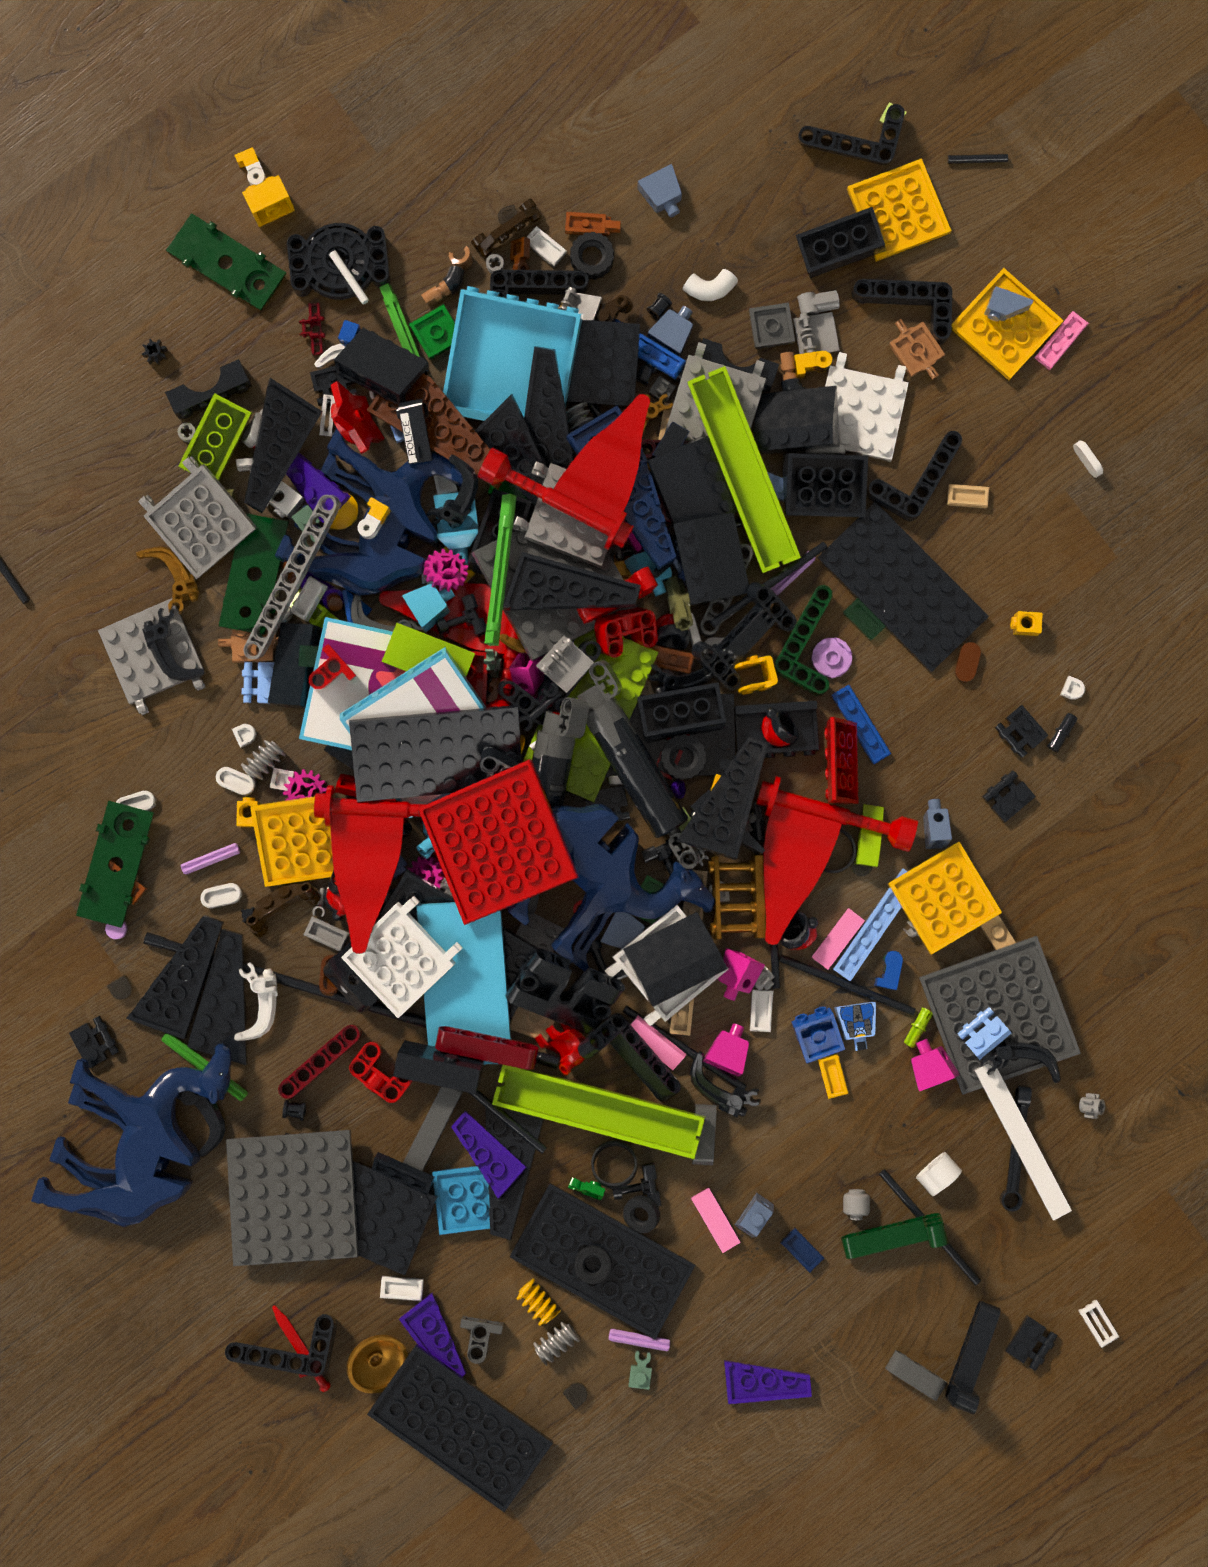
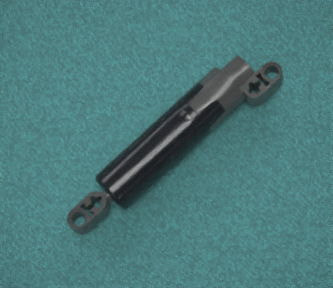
M597 661L589 668V674L595 686L577 696L578 699H584L589 704L586 724L654 837L660 838L669 834L670 848L680 864L686 869L694 868L701 859L698 848L675 841L683 832V830L679 829V826L688 820V816L615 696L622 690L621 682L607 661ZM597 665L603 666L605 670L603 676L596 673ZM608 676L610 677V679L606 680L605 682L601 681L602 679H605ZM609 685H614L613 691L607 690ZM686 846L689 847V848H687L686 850H684L683 852H681V850H682L683 848H685ZM687 853L692 854L695 857V862H688L685 855Z

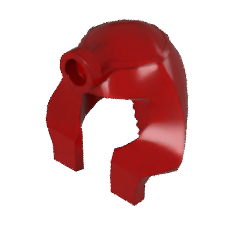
M561 1024L564 1030L562 1033L558 1032L551 1025L545 1031L554 1041L547 1042L541 1033L535 1037V1040L541 1049H549L560 1055L559 1069L561 1073L568 1075L573 1067L580 1065L585 1060L578 1052V1045L585 1037L578 1030Z

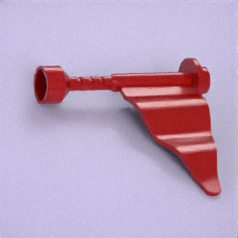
M639 394L613 423L594 436L562 474L554 489L551 487L547 488L512 470L508 455L493 447L479 470L478 478L491 485L506 480L541 498L544 503L609 536L604 546L605 549L609 550L612 544L623 548L634 527L625 522L628 513L624 512L629 501L638 471L642 435L650 399L644 394Z
M464 583L463 586L459 585L457 590L451 587L455 597L445 602L450 611L444 617L445 621L462 616V611L465 609L461 598L473 594L478 604L477 612L479 617L484 619L487 626L491 596L489 584ZM413 590L383 591L380 594L379 601L381 605L393 609L418 623L402 596ZM503 611L500 635L506 634L509 637L519 639ZM466 623L450 628L449 634L443 635L473 650L485 652V649H494L498 654L503 655L504 659L500 682L503 680L513 681L509 667L519 652L511 649L500 640L499 646L485 644V635L476 637L472 626H467ZM436 625L430 629L439 633ZM510 684L505 685L503 688L505 695L511 693L512 686ZM498 694L497 699L487 704L486 708L511 706V704Z
M776 776L774 783L762 781L756 804L766 807L765 816H769L764 839L765 851L763 852L766 912L765 941L770 945H777L791 919L808 897L824 871L837 841L841 825L849 824L887 835L893 848L909 852L916 835L918 820L901 816L891 823L852 813L846 808L779 790L781 777Z
M328 785L326 793L315 794L314 817L324 818L325 826L331 829L334 874L346 913L352 951L356 954H363L367 950L372 930L398 866L402 848L404 818L410 816L421 817L418 808L426 804H411L408 801L387 800L357 802V799L335 798L334 786Z

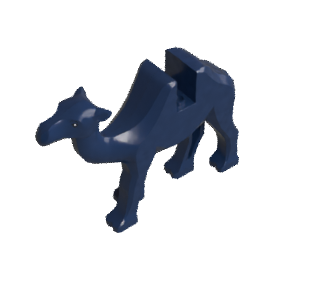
M336 428L327 446L329 454L321 469L325 474L324 476L347 488L367 503L372 497L388 506L391 511L377 535L372 539H365L360 535L359 542L343 540L327 533L320 546L327 555L315 556L308 572L321 580L341 586L359 596L380 594L400 582L417 579L422 576L426 559L406 550L410 542L409 536L438 549V533L422 508L421 496L424 483L429 477L438 475L461 487L463 477L454 464L434 451H431L432 461L409 464L407 461L395 472L385 471L378 468L368 458L351 449L346 444L345 438ZM337 456L350 464L362 478L339 469ZM371 508L367 509L363 519H365ZM284 535L275 553L277 560L287 562L295 548L290 536ZM299 554L297 561L300 565H303L306 560L305 556Z
M594 804L582 808L570 806L551 808L579 878L573 881L585 891L584 899L579 909L573 914L569 924L553 941L551 946L557 953L570 959V963L573 962L584 972L589 969L586 954L592 942L603 929L607 918L613 912H625L645 919H656L664 916L682 900L701 907L705 913L713 910L715 904L714 897L707 890L701 878L695 871L684 868L679 862L674 863V871L659 891L650 893L643 890L638 884L634 873L639 843L638 834L627 823L608 845L601 839L619 819L607 806ZM531 898L506 908L510 914L525 926L530 922L528 905Z
M218 1044L215 1047L214 1056L203 1070L190 1067L169 1069L153 1083L142 1097L128 1095L117 1086L100 1080L91 1073L88 1060L78 1059L70 1083L74 1084L68 1104L92 1111L121 1127L123 1133L116 1151L115 1169L97 1167L83 1161L71 1151L67 1138L60 1136L55 1141L49 1161L61 1164L82 1185L95 1188V1190L79 1194H68L55 1190L49 1178L42 1177L38 1179L31 1202L44 1204L47 1207L58 1208L71 1213L76 1212L97 1217L121 1227H126L142 1222L161 1206L183 1197L190 1189L193 1180L165 1172L163 1169H167L170 1160L193 1166L200 1161L199 1150L178 1125L175 1113L176 1098L180 1092L191 1091L208 1098L211 1104H215L218 1100H223L231 1081V1050L224 1044ZM88 1091L94 1093L99 1098L90 1095Z

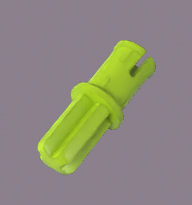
M922 1007L915 1022L911 1023L912 1028L904 1040L907 1046L914 1048L922 1033L926 1032L925 1028L933 1016L932 1012Z

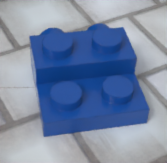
M819 1007L815 1009V1013L808 1016L807 1014H800L795 1017L794 1021H791L806 1063L845 1050L834 1014L830 1008Z

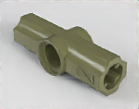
M677 576L670 577L665 582L670 614H673L676 628H679L681 631L688 630L693 625L689 595L685 592L682 579H679Z

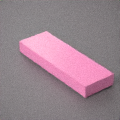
M1072 311L1035 356V359L1048 370H1051L1088 325V322Z
M848 908L811 958L828 970L865 920Z
M639 1015L631 1023L635 1031L670 1069L674 1070L686 1056V1053L655 1028L649 1026Z
M709 1187L691 1197L722 1253L741 1243Z

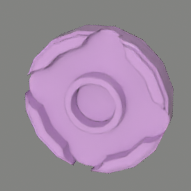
M839 638L823 639L817 643L812 652L811 660L813 667L819 674L827 678L842 676L848 671L852 663L850 647Z

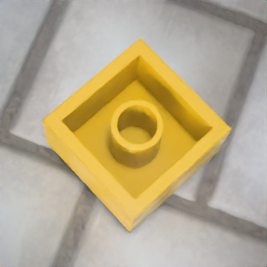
M279 175L268 177L263 183L251 185L246 188V191L242 192L258 227L295 211Z

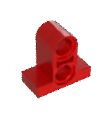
M327 644L322 650L329 658L311 673L309 684L314 689L323 690L342 673L349 681H352L356 674L335 650ZM332 661L340 663V670L333 673L329 670V664ZM320 674L324 677L325 681L323 685L316 686L313 683V679L316 675Z

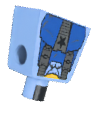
M876 1002L834 1007L844 1039H854L855 1051L868 1049L866 1037L875 1036Z

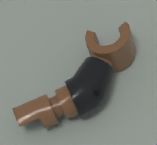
M467 246L464 248L465 256L462 259L457 260L454 254L449 252L452 266H450L443 281L439 283V287L434 286L421 294L426 303L432 299L438 302L443 299L442 296L454 295L463 286L464 270L470 268L473 263L472 255Z
M793 352L781 353L782 364H780L781 372H784V375H782L783 381H781L782 390L807 389L800 383L797 374L794 373L796 368Z

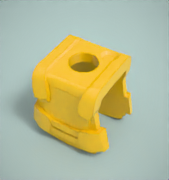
M758 655L746 658L747 661L738 663L733 667L736 671L761 665L765 682L741 687L737 690L738 694L746 695L756 690L763 692L778 682L771 656L758 658Z

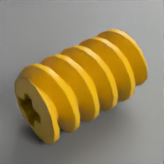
M532 1278L518 1291L519 1294L516 1299H525L522 1306L530 1305L527 1312L535 1311L533 1319L540 1317L541 1320L538 1325L541 1326L551 1321L561 1310L554 1312L557 1305L555 1303L549 1305L551 1298H544L546 1294L544 1290L538 1292L539 1284L532 1286L535 1281Z

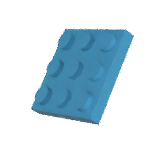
M471 1166L433 1171L432 1174L435 1176L433 1181L435 1195L438 1196L436 1209L439 1235L490 1229L489 1184L479 1168Z

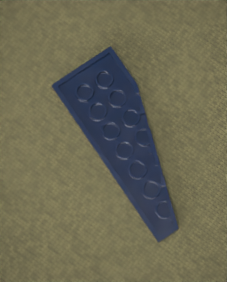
M615 406L566 436L567 441L577 455L594 436L621 415V410L618 406ZM641 443L636 479L624 512L628 513L625 522L634 526L631 532L659 570L675 560L676 554L665 525V518L661 512L659 498Z

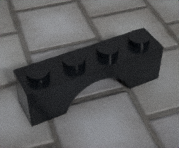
M703 338L702 343L706 344L702 359L753 374L756 363L748 367L735 366L725 358L722 344ZM760 358L759 361L765 362L760 377L766 378L762 392H770L779 364Z
M237 359L220 367V377L217 384L207 391L196 392L182 384L165 392L178 419H186L198 410H206L214 393L228 400L235 393L241 394L246 392L252 385L243 365Z

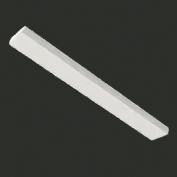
M989 1064L975 1069L974 1071L1052 1220L1071 1212L1069 1204L998 1069L991 1075L987 1074L988 1070L992 1068Z

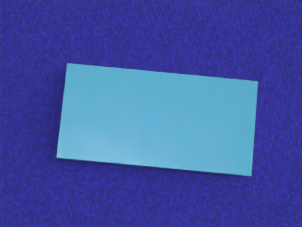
M455 902L417 904L418 923L445 952L456 942L463 947L452 958L456 964L424 993L428 1045L435 1046L440 1026H449L511 1040L509 1005L505 996L507 993L501 910L464 925ZM485 1061L484 1065H486V1064H498V1063H493V1062Z

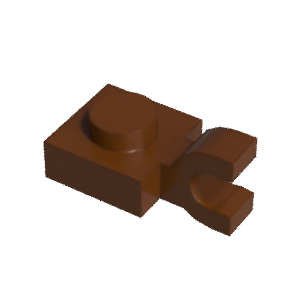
M522 237L511 241L510 261L514 262L512 270H529L525 260L530 258V238Z

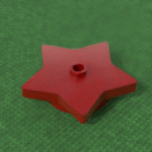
M338 381L331 384L335 400L331 405V418L340 434L348 442L356 445L361 454L369 450L371 442L379 443L385 439L373 421L371 414L367 411L369 405L366 396L352 395Z

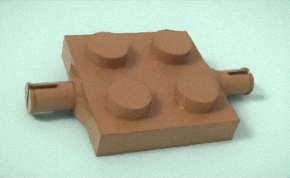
M900 319L895 325L901 334L889 343L890 348L902 366H906V372L910 378L919 372L927 371L931 379L934 380L939 374L933 365L943 358L945 353L924 322L915 327L907 328L903 320Z
M266 628V633H265V635H262L263 637H267V635H268V629H267V628ZM232 629L230 639H218L219 647H231L233 663L274 662V651L278 643V637L274 636L266 654L258 659H248L244 654L243 649L251 633ZM255 644L251 647V652L254 655L259 653V648Z

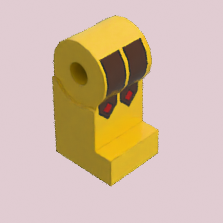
M827 351L794 355L796 368L794 373L797 374V378L801 379L804 378L806 372H825L832 363V356Z

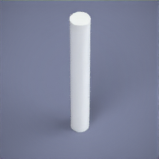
M336 250L332 251L329 256L360 302L366 304L369 301L368 297Z

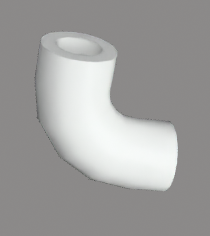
M722 269L719 275L711 281L703 280L693 273L684 284L682 290L701 301H714L728 294L737 284L738 279L726 269Z

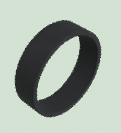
M840 829V832L850 840L853 853L850 862L840 870L824 869V872L838 873L846 870L853 863L856 856V844L848 832Z
M605 1142L595 1150L592 1156V1172L595 1179L604 1187L611 1189L622 1188L628 1185L636 1175V1155L632 1148L623 1142ZM612 1146L622 1147L633 1156L635 1161L634 1170L626 1180L620 1183H608L600 1179L594 1170L596 1157L605 1148Z

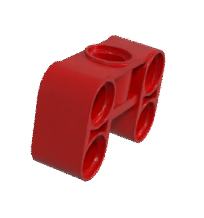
M636 607L621 610L600 617L595 622L596 642L601 647V654L617 658L622 654V636L631 634L633 642L647 648L653 647L658 640L655 614L648 609Z
M374 1041L366 1043L349 1066L350 1073L389 1103L398 1101L413 1081L404 1082L398 1077L393 1076L391 1078L380 1072L376 1068L375 1063L382 1055V1046ZM370 1045L375 1046L378 1050L375 1057H371L367 1053ZM357 1062L364 1064L365 1070L363 1073L355 1071V1064ZM388 1088H396L398 1092L396 1098L388 1096Z

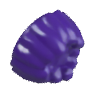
M682 780L674 781L670 788L677 799H682L686 792L685 783Z

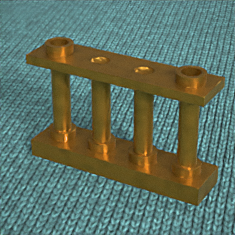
M763 855L751 856V860L748 862L719 863V856L711 857V861H708V872L711 873L712 896L715 900L713 923H710V934L713 935V939H721V933L751 932V934H754V938H765ZM719 871H749L752 874V881H749V883H720ZM749 891L752 893V901L744 904H720V892ZM721 912H750L753 914V922L750 924L721 925Z

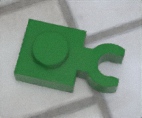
M571 1178L568 1186L571 1190L582 1192L581 1194L600 1201L605 1192V1188H602V1185L595 1181L584 1183L576 1178Z

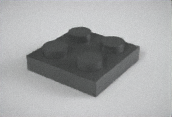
M789 303L749 308L755 349L795 343Z

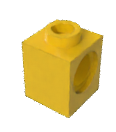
M1022 611L1015 613L1014 617H1011L1010 622L1013 635L1038 636L1041 634L1042 613ZM1022 619H1027L1030 622V628L1022 626Z
M246 797L243 798V801H237L238 827H254L252 816L246 818L244 811L247 807L261 804L255 801V798Z

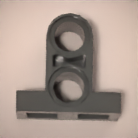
M462 1316L460 1328L471 1329L467 1357L472 1363L479 1364L485 1360L490 1333L502 1334L504 1322ZM482 1326L486 1329V1334L479 1336L476 1334L475 1329ZM480 1348L483 1351V1355L475 1357L472 1354V1349Z

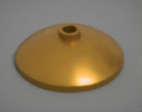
M390 1335L372 1336L358 1344L350 1354L347 1362V1375L352 1385L364 1393L383 1392L408 1356L404 1344L399 1339Z

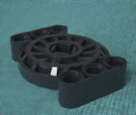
M332 223L314 231L306 241L299 234H293L287 240L290 281L294 292L300 297L307 296L312 289L323 297L333 300H345L356 296L337 266L333 265V260L329 254L336 250L340 257L346 259L344 264L363 291L369 287L371 282L378 288L385 284H390L391 276L387 239L384 230L379 226H372L365 234L353 225ZM375 235L382 236L378 241L372 240ZM295 244H302L299 249H293ZM378 254L384 255L381 260L374 259ZM297 263H304L302 268H295ZM378 274L386 275L382 280L376 279ZM299 282L306 283L303 288L296 287Z

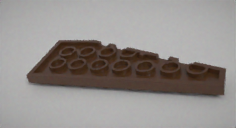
M423 373L406 392L405 398L406 401L423 398L426 400L429 416L425 420L431 450L448 460L451 454L457 456L469 464L478 476L490 448L435 381ZM376 395L367 411L403 432L401 421L396 414V408L399 406ZM502 482L491 486L495 487L496 489H499Z

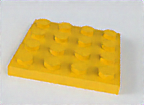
M922 159L847 187L856 213L873 207L886 247V251L874 255L876 262L951 233V228Z
M1003 268L952 323L951 330L1006 379L1010 380L1064 320ZM995 286L1034 300L1029 310L1005 321H993L987 315H984Z
M315 796L250 807L265 887L331 877L334 869L331 829L325 826L324 818L314 817Z
M960 842L953 844L887 883L930 955L1002 913Z

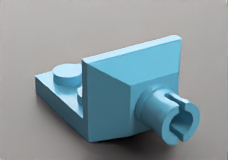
M458 493L433 495L435 508L442 507L447 500H455ZM475 499L470 513L460 527L451 528L444 519L437 524V538L449 550L453 551V555L459 553L462 559L466 560L464 565H468V549L475 543L479 531Z

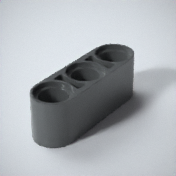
M695 1104V1114L706 1116L701 1136H696L700 1141L696 1157L692 1159V1164L713 1166L716 1105Z
M895 1350L885 1367L886 1370L935 1401L938 1400L947 1385V1382L898 1350Z

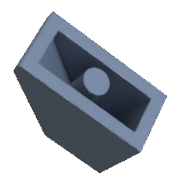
M995 286L984 315H987L993 321H1005L1029 310L1034 300Z

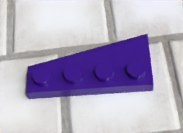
M298 452L286 474L311 509L314 511L319 499L324 495L338 497L341 508L351 496L347 492L340 490L334 481L327 479L322 471L314 468L311 465L312 463ZM330 498L325 502L328 510H331L334 506V502ZM318 517L320 521L324 523V519L322 517Z
M464 1111L451 1127L494 1191L496 1197L500 1199L527 1167L467 1111Z
M432 1292L401 1316L399 1320L420 1347L463 1377L466 1374V1370Z
M724 1360L728 1404L812 1397L809 1374Z

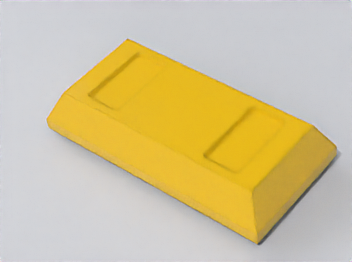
M838 1053L818 1059L828 1099L848 1094Z

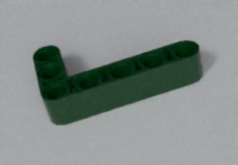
M821 585L815 589L774 664L778 676L816 696H821L828 690V679L799 663L797 660L832 598V590L826 585ZM820 591L825 592L827 599L820 600L817 593ZM815 609L818 617L811 618L807 611ZM798 627H806L808 634L805 636L800 635ZM788 645H797L798 652L791 653L788 650ZM781 661L788 663L789 669L786 671L780 670L778 663ZM803 671L807 676L806 680H798L796 673ZM821 681L824 684V690L819 691L815 689L814 682Z
M940 1213L924 1215L841 1237L847 1259L927 1240L931 1248L949 1244Z

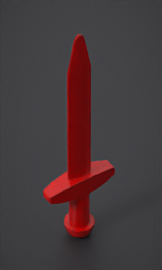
M273 1306L272 1309L276 1320L295 1351L299 1354L308 1355L309 1351L288 1318L276 1306ZM320 1361L315 1362L313 1365L315 1373L320 1372L318 1369L322 1365ZM299 1374V1377H300V1378L307 1376V1375ZM323 1376L314 1377L320 1386L319 1390L321 1392H326L330 1389V1382H327Z

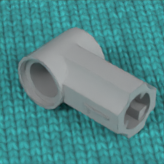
M836 290L818 294L807 292L797 297L801 314L808 313V316L839 309L840 307L839 296Z

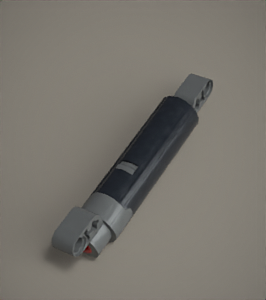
M568 697L562 701L560 713L546 711L543 728L538 730L532 762L551 808L563 806L575 740L584 735L589 712V704L584 699ZM539 894L531 898L528 905V914H533L536 911Z

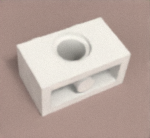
M281 481L268 505L271 504L275 508L274 512L281 518L286 516L288 519H291V516L298 511L305 500L300 494ZM277 494H284L282 501L276 502L274 500Z

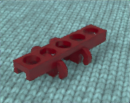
M319 302L317 304L308 303L309 320L302 319L299 321V324H302L300 336L303 338L310 336L312 356L322 355V338H325L326 334L322 333L321 322L325 320V317L321 316ZM313 307H317V313H312ZM306 324H310L311 332H307ZM314 326H318L320 328V331L318 333H314L312 331ZM319 338V342H314V339ZM320 346V352H315L314 347Z

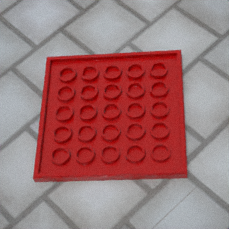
M532 759L418 808L464 925L579 878Z

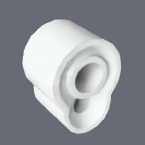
M943 1152L932 1160L916 1176V1179L932 1196H935L953 1183L962 1170L946 1152Z

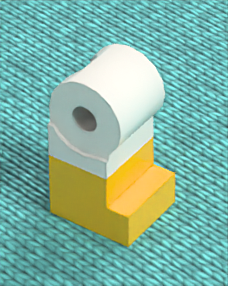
M253 147L235 155L239 167H246L250 185H258L264 182L266 176Z
M371 497L367 503L371 509L365 519L361 520L358 524V532L365 539H372L377 535L391 511L388 506Z

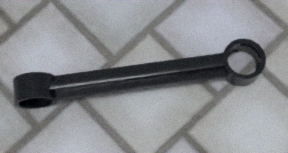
M1017 1086L1015 1103L1026 1122L1032 1091L1031 1087ZM1011 1142L1006 1190L1000 1195V1203L1006 1210L1013 1212L1019 1210L1023 1203L1022 1196L1018 1193L1022 1161ZM1009 1193H1015L1018 1197V1203L1014 1207H1007L1004 1204L1005 1196Z

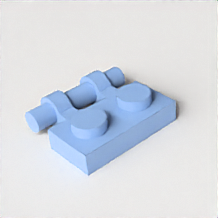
M244 662V670H242L244 688H242L241 692L243 703H251L252 695H257V703L270 704L268 703L274 662H258V670H252V662ZM252 677H258V688H252Z
M990 1007L984 1012L980 1011L977 1014L978 1017L969 1024L966 1023L962 1026L963 1029L957 1033L962 1040L968 1035L971 1036L965 1043L979 1060L1011 1034V1031L998 1016L992 1021L988 1019L994 1014ZM982 1023L986 1025L979 1032L975 1033L974 1030Z

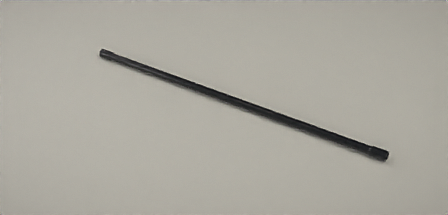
M149 932L146 933L143 942L146 945L176 952L182 945V943ZM243 962L244 973H250L251 968L247 965L248 963ZM254 966L255 972L258 975H263L264 968ZM273 971V974H276V982L278 984L353 1006L340 991L333 996H325L321 993L317 984ZM376 1003L368 1010L427 1029L426 1018L405 1011L397 1018L386 1005ZM538 1052L536 1062L557 1069L560 1057Z

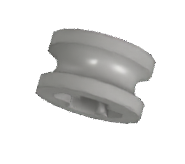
M498 254L489 255L486 260L487 270L491 274L495 270H503V258ZM496 260H498L500 266H495L494 268H492V264L490 262H496Z
M183 423L179 426L177 432L182 441L190 443L196 428L191 423ZM186 428H189L192 434H189V437L183 434V431L186 432Z

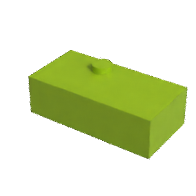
M214 393L178 467L190 472L182 462L192 456L197 461L199 467L205 464L219 481L253 413Z
M396 623L382 662L408 671L446 647L466 677L475 653Z

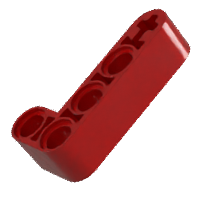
M649 566L638 570L630 578L624 580L641 585L638 599L650 594L658 586ZM584 608L576 610L583 624H587L619 608Z

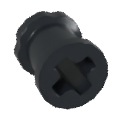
M658 293L657 299L646 310L652 317L659 320L664 311L671 307L672 302L664 294Z
M285 1100L282 1118L293 1117L304 1121L307 1107L306 1102L299 1104Z

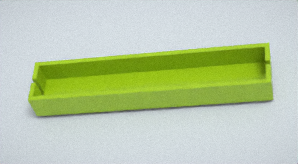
M726 366L709 372V379L706 380L705 375L687 381V385L713 446L761 572L764 573L779 567L780 561L784 565L801 557Z
M502 1065L498 1082H505L504 1086H497L492 1105L687 1158L695 1159L700 1141L696 1136H701L706 1116L546 1073Z

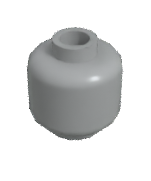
M849 1189V1192L844 1194V1214L850 1215L851 1220H862L863 1216H867L870 1213V1196L865 1193V1190Z

